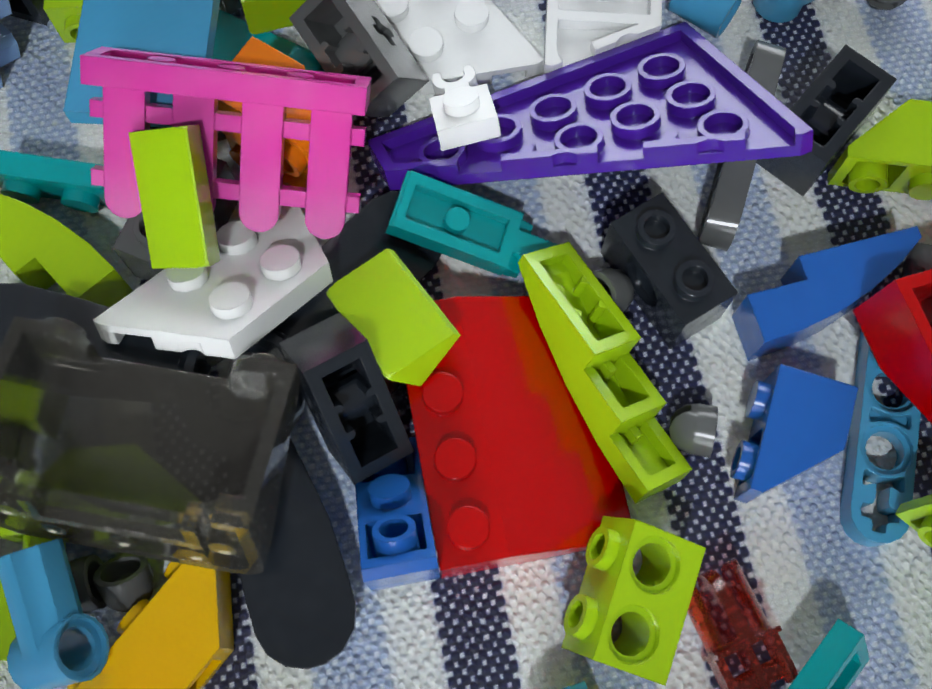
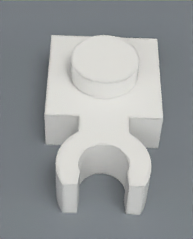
M470 65L463 66L464 76L458 81H443L440 72L433 74L431 78L435 97L429 98L442 151L501 136L498 116L487 83L478 85L475 69Z

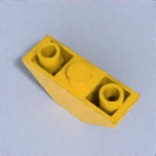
M205 537L197 546L189 544L184 547L167 566L164 576L168 580L150 601L143 599L135 604L118 624L116 631L121 636L111 646L107 663L101 673L92 680L68 685L67 689H203L234 651L229 553Z

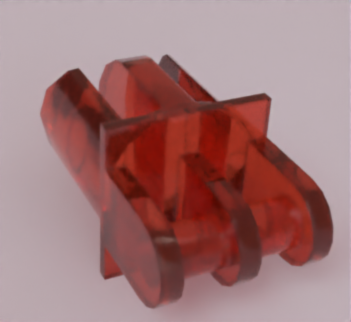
M734 558L723 563L721 567L722 576L712 569L700 574L697 578L699 590L695 586L687 613L707 652L706 655L701 657L703 661L708 662L720 688L771 689L770 684L784 679L789 684L792 683L798 673L778 633L782 631L780 625L770 626L738 561ZM761 640L771 657L770 660L760 664L751 646ZM734 653L737 654L745 672L735 677L732 676L724 660L725 657Z

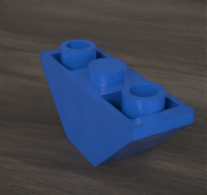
M416 437L409 438L414 450L413 453L355 484L361 573L363 582L372 591L440 578Z

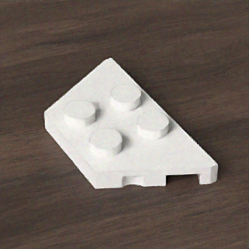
M374 0L429 79V82L418 91L420 95L434 93L431 81L433 74L440 72L443 81L455 82L463 78V66L467 65L475 69L478 85L492 84V76L524 71L525 78H529L543 72L544 58L491 0Z
M546 0L543 74L660 31L662 26V0Z
M281 206V214L273 228L265 232H255L243 225L240 217H237L216 232L221 259L219 262L209 267L165 268L93 319V322L101 339L107 343L119 344L125 334L151 337L155 348L158 350L174 352L197 350L206 356L236 359L333 282L329 262L316 237L307 229L305 216L300 207Z

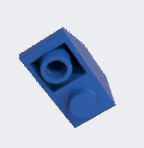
M780 364L764 381L756 380L750 391L745 409V417L753 419L748 442L741 440L738 444L730 469V477L738 480L734 500L748 503L845 450L859 387L784 364Z

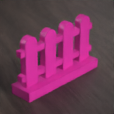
M104 46L98 47L80 55L81 84L103 87V97L89 99L90 117L103 118L104 166L95 165L91 168V185L104 186L105 203L113 214L122 218L137 216L142 212L128 132L150 130V123L171 125L172 127L199 125L213 211L216 206V199L239 201V217L243 225L255 232H265L273 228L281 214V206L305 208V224L311 234L321 239L334 238L344 227L346 213L359 214L361 193L348 192L351 146L364 147L366 127L354 126L353 119L354 115L365 116L370 103L372 77ZM150 92L173 94V105L150 103ZM218 101L242 102V113L218 110ZM286 107L311 110V121L286 118ZM218 131L241 133L240 180L217 178ZM285 138L309 141L307 188L283 185Z

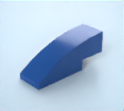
M915 226L798 256L780 279L783 286L748 294L732 315L747 360L750 361L786 349L820 332L848 313L901 264L922 238L918 227Z

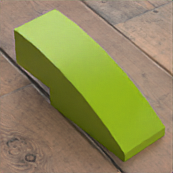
M0 194V258L26 285L47 290L57 282L67 295L108 307L113 306L133 292L116 269L83 238L53 217L22 201Z

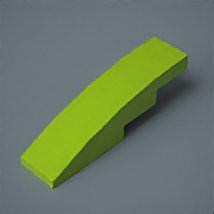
M570 242L523 254L518 261V265L538 323L565 385L597 445L635 504L680 482L692 468L655 418L667 402L629 353L641 339V336Z

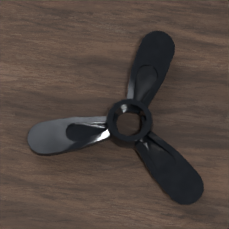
M390 191L373 198L359 211V214L356 213L344 224L342 231L336 237L329 239L321 247L329 262L333 282L241 354L264 359L272 364L273 371L278 380V393L272 405L274 409L264 416L260 415L250 420H232L222 415L217 417L209 412L211 405L206 396V381L212 371V367L226 358L206 356L197 350L183 352L158 350L155 348L151 337L125 334L119 344L107 343L101 339L93 319L110 307L21 283H0V380L80 397L177 404L180 416L195 437L218 451L227 452L232 538L244 597L257 640L267 656L285 667L311 669L326 665L346 649L356 629V601L330 517L289 436L303 415L306 401L279 343L339 313L328 298L327 290L335 282L387 248L395 251L419 283L435 267L441 253L385 233L399 192Z

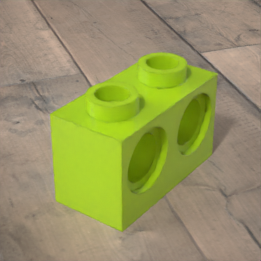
M603 516L600 527L593 532L587 544L586 562L588 565L579 593L571 600L565 613L564 629L566 634L561 648L666 686L706 548L637 519ZM640 549L642 565L635 576L633 560L636 552ZM621 616V634L613 643L611 636L612 628L615 621Z

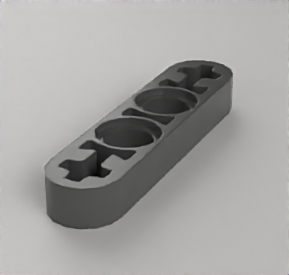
M757 40L745 68V72L773 96L776 92L785 59L786 48ZM757 160L718 163L697 235V239L701 244L724 251L729 249L740 223Z

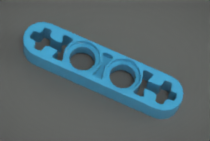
M861 330L854 386L859 388L848 434L840 503V523L845 533L855 543L865 547H879L900 539L909 527L895 513L900 504L913 500L921 412L903 393L902 403L897 408L884 406L875 398L872 390L874 379L887 376L880 369ZM871 436L885 438L895 448L897 460L891 470L878 468L869 461L865 446ZM863 480L872 484L864 485ZM892 483L893 488H886L878 492L877 512L886 515L888 523L875 528V531H873L872 519L861 516V508L874 503L877 484Z

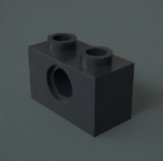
M663 192L610 223L601 254L611 268L622 270L630 278L634 286V300L670 349L720 319L738 294L737 290Z

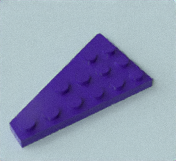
M682 22L490 94L498 116L501 131L500 137L442 151L434 118L431 116L367 140L372 159L390 190H400L407 171L411 170L449 185L801 156L812 152L814 130L687 22Z

